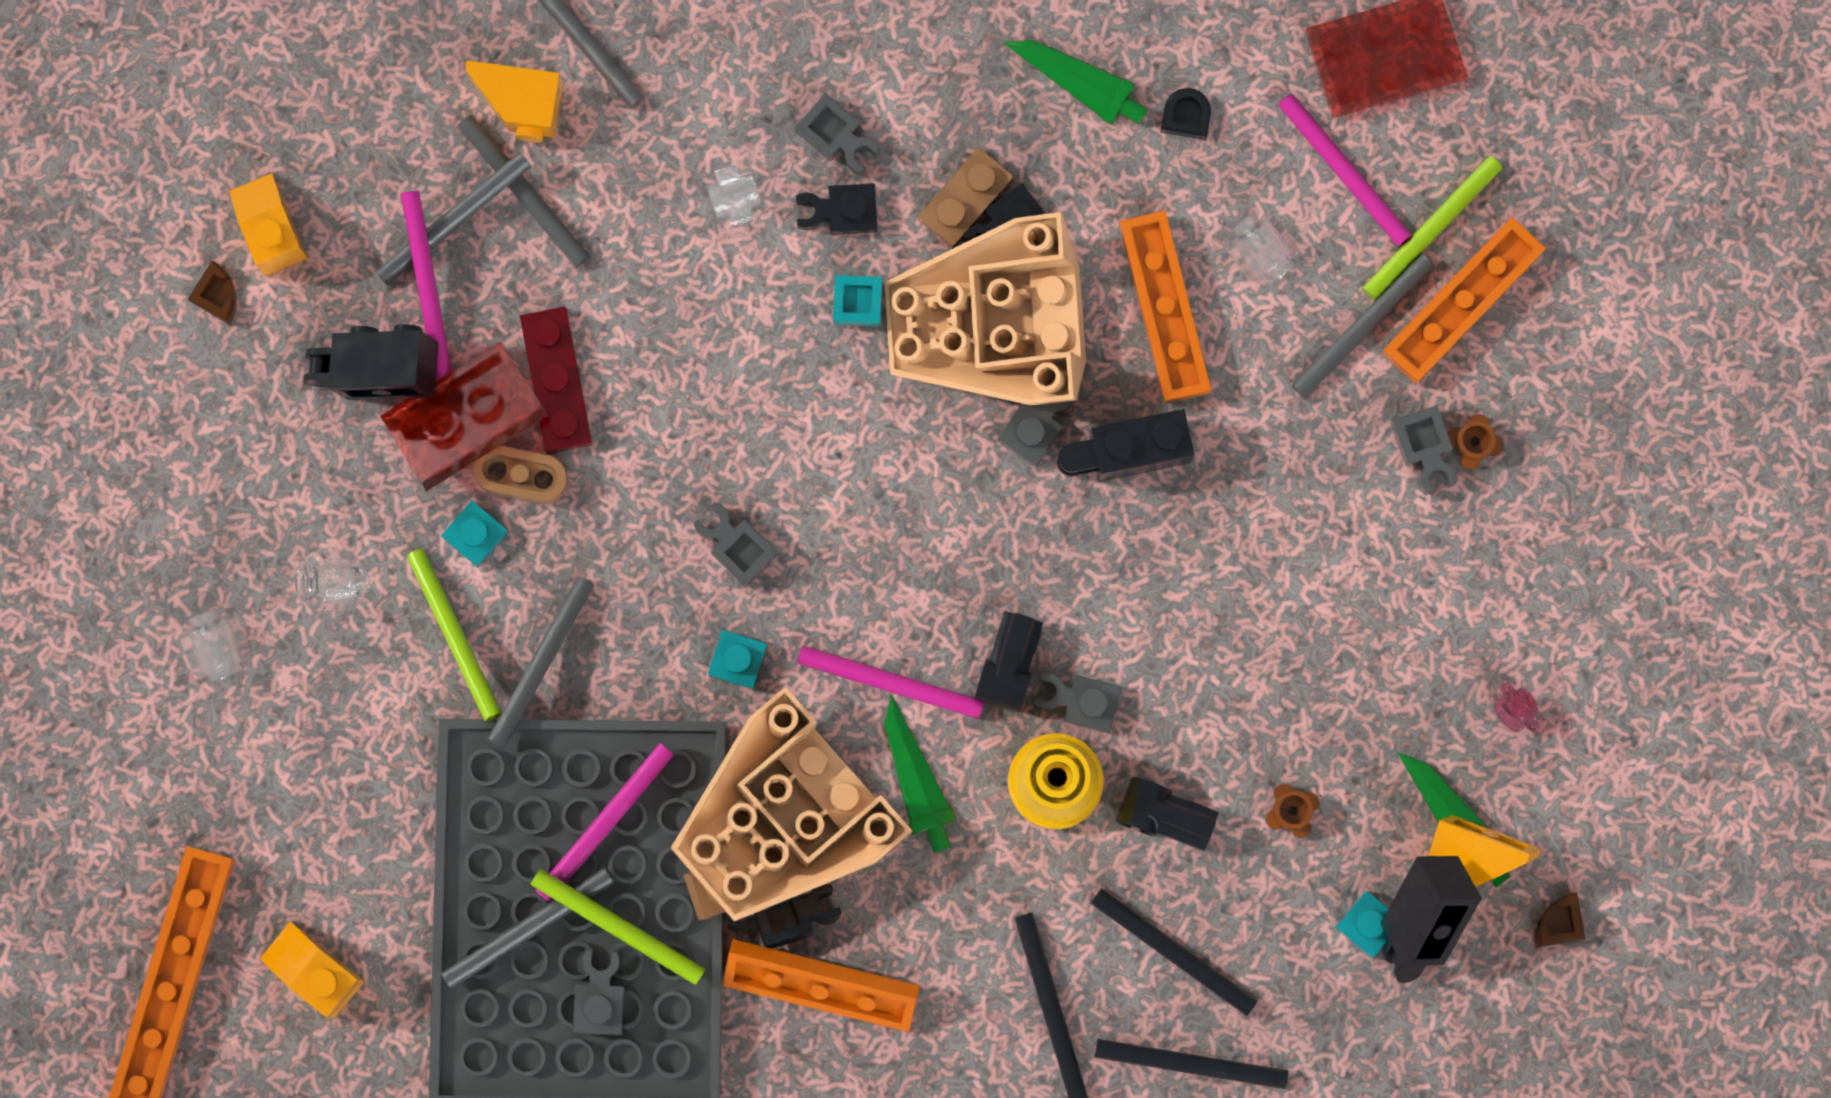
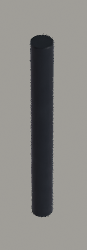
M1102 888L1090 903L1245 1016H1248L1258 1001Z
M1033 912L1015 917L1016 926L1068 1098H1088Z
M1097 1039L1094 1057L1286 1089L1288 1070L1103 1039Z

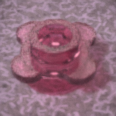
M1503 683L1500 686L1503 696L1494 703V709L1499 719L1514 732H1520L1525 727L1530 731H1536L1539 728V723L1535 717V712L1538 711V704L1534 697L1525 689L1519 688L1516 691L1511 684Z

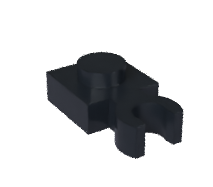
M875 183L828 186L829 199H820L817 195L808 192L796 196L797 205L809 204L815 209V214L811 218L797 219L798 229L809 231L819 227L822 222H830L831 235L878 233Z
M1021 183L985 209V214L991 221L987 225L976 224L971 226L964 233L963 239L965 242H968L974 237L980 236L1014 218L1042 215L1045 212L1024 184Z
M825 884L813 889L808 898L801 900L800 895L753 914L764 946L773 949L812 936L813 930L810 922L815 921L819 924L828 925L839 920L842 913L840 907L826 911L818 905L820 899L832 895V885Z

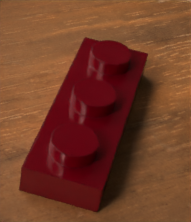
M566 306L519 315L546 454L592 446L591 431Z

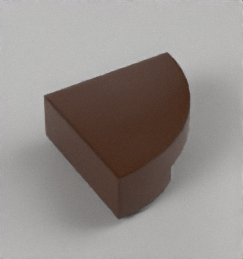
M212 260L189 296L188 301L230 325L237 305L236 291L234 292L235 287L234 284L232 285L228 277L229 275H227L225 270Z
M1577 892L1557 899L1553 905L1544 911L1545 913L1542 914L1543 917L1540 924L1538 922L1535 939L1536 948L1586 940Z

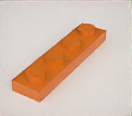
M1166 210L1120 221L1119 227L1164 404L1210 394L1211 386Z
M1511 217L1386 346L1382 354L1416 385L1545 251L1546 247Z
M733 939L729 950L722 985L905 1032L910 1030L920 985Z

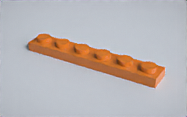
M186 846L109 1098H163L235 859Z

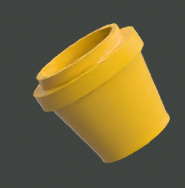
M1060 733L1041 735L1027 742L1015 755L1008 774L1009 795L1017 811L1030 823L1051 830L1073 827L1089 817L1100 801L1104 784L1101 764L1092 749L1081 740ZM1053 769L1064 771L1067 778L1065 784L1060 787L1051 785L1048 781L1049 772Z

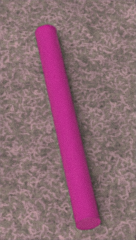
M1290 94L1278 105L1279 108L1396 246L1400 247L1412 234L1296 97Z
M419 190L401 193L426 335L439 343L436 379L452 377Z
M802 646L797 664L976 719L980 718L984 702L975 700L973 697L806 646Z
M659 743L549 874L566 884L673 758L674 754ZM538 889L535 890L549 903L553 900Z

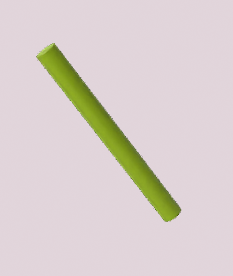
M1488 156L1362 287V291L1375 301L1503 169L1500 162L1494 157Z
M417 549L407 555L409 564L484 721L490 722L499 718L502 713L424 549Z
M541 868L530 883L534 888L692 984L696 985L703 975L704 967Z

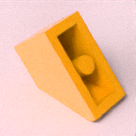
M466 61L465 70L470 81L508 131L515 132L516 139L540 143L543 141V136L555 138L563 91V81L560 73Z
M273 173L229 191L238 224L255 265L264 276L308 259Z
M1451 815L1439 820L1428 856H1459L1475 887L1539 858L1542 848Z
M291 921L260 958L292 991L326 1018L335 1019L365 981Z

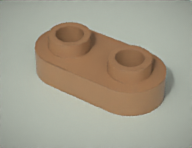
M492 445L481 450L473 463V475L482 489L495 495L538 504H550L560 499L568 486L567 472L561 462L545 454L502 445ZM496 463H503L507 467V472L501 479H494L490 476V469ZM541 473H549L553 476L551 486L546 489L536 486V478Z

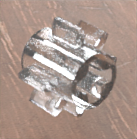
M735 164L714 171L717 183L708 185L706 188L717 219L729 216L733 226L753 220L751 208L762 205L751 171L739 175Z

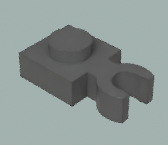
M826 93L795 127V132L830 162L841 152L845 156L846 165L849 170L858 176H862L865 170L854 158L857 152L867 150L876 158L880 155V148L874 140L855 136V133L861 128V122Z
M1073 401L1041 404L1036 407L1021 404L999 436L997 442L1037 467L1063 429L1061 424L1053 420L1054 416L1067 411Z
M1436 405L1392 420L1391 426L1406 467L1417 463L1420 464L1422 471L1419 474L1418 484L1422 493L1426 496L1433 492L1429 481L1430 474L1432 473L1442 474L1445 477L1448 488L1454 486L1457 481L1455 470L1450 464L1444 462L1441 455L1450 453L1453 447L1438 406Z
M714 502L711 508L720 516L719 525L716 528L708 529L699 520H696L694 522L695 529L704 539L717 540L720 543L711 552L712 556L746 588L779 553L745 519L734 529L730 525V517L727 510L721 504Z
M1041 674L1040 682L1052 685L1055 688L1056 695L1050 701L1035 698L1033 705L1043 711H1051L1058 707L1066 708L1063 722L1110 734L1122 687L1076 675L1073 687L1071 688L1064 686L1062 680L1053 674Z
M586 950L582 963L585 972L590 976L589 985L575 984L573 1033L623 1035L625 987L611 986L612 977L620 969V955L618 952H611L609 967L599 971L593 965V951Z

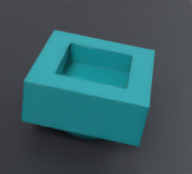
M835 275L833 325L880 327L882 277Z
M471 500L442 533L441 537L478 568L509 532Z
M722 630L708 676L754 690L768 644Z
M1366 890L1334 928L1372 959L1389 940L1380 924L1388 908Z

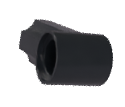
M1004 611L991 657L986 659L981 673L975 700L1020 713L1032 674L1029 668L1038 646L1043 622L1022 614Z
M1132 777L1116 822L1128 828H1131V826L1139 828V832L1156 837L1159 834L1205 851L1219 812L1174 796L1170 789L1142 778Z

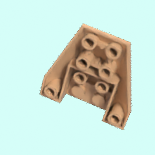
M1057 212L1014 218L884 282L891 375L1030 406L1077 400L1086 364L1080 268L1063 213Z
M786 686L748 718L671 846V850L734 922L876 864L912 832L911 828L881 795L877 798L874 797L816 731V720Z

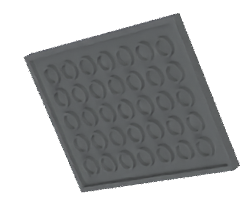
M439 719L429 1098H720L723 913L705 920H698L683 874L689 873L690 870L671 850V846L726 757L727 723L709 721L519 720L504 749H499L487 741L498 719L490 722H485L484 719ZM659 743L674 754L673 758L566 884L573 888L605 867L615 884L593 897L592 900L704 967L705 971L696 985L692 984L572 911L458 986L450 989L441 973L549 904L548 901L535 891L536 888L530 885L538 870L541 868L550 873ZM586 950L593 951V965L599 971L609 967L611 952H618L620 955V969L612 977L611 986L625 987L623 1035L573 1033L575 984L589 985L590 976L585 972L582 963Z

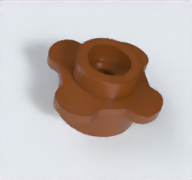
M1481 414L1473 415L1469 423L1461 428H1452L1448 432L1452 447H1455L1461 456L1460 463L1462 467L1468 470L1478 468L1480 461L1488 456H1498L1503 449L1502 440L1495 436L1493 429L1489 426L1488 418ZM1477 438L1479 445L1472 446L1470 440Z
M1288 784L1277 786L1273 793L1276 799L1273 809L1265 817L1267 825L1273 830L1283 828L1292 831L1293 835L1297 838L1306 837L1312 829L1309 822L1313 811L1317 810L1320 805L1317 795L1312 792L1304 794L1299 791H1293L1292 787ZM1291 806L1297 809L1296 815H1290L1288 808Z

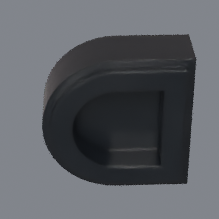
M1183 88L1172 93L1165 104L1160 133L1206 140L1211 116V106L1207 97L1200 91L1192 88Z

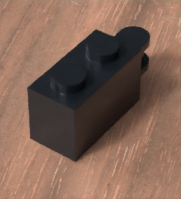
M399 324L394 326V331L381 332L374 327L354 326L350 328V333H332L331 347L306 349L305 358L310 360L309 373L304 374L303 383L313 387H328V389L347 400L434 398L439 343L423 333L422 328L416 325ZM330 362V371L328 373V363Z
M1185 409L1093 427L1089 435L1090 440L1067 444L1061 448L1057 459V466L1062 474L1069 477L1097 472L1098 480L1102 482L1190 464L1195 454Z
M1417 856L1380 923L1389 939L1383 950V955L1387 962L1394 963L1393 973L1400 983H1408L1417 979L1426 966L1445 965L1482 899L1459 856Z

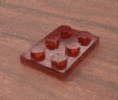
M1402 0L1308 27L1305 30L1332 119L1462 82L1468 77L1443 0Z
M500 341L437 380L434 398H408L380 417L420 483L428 491L548 415Z

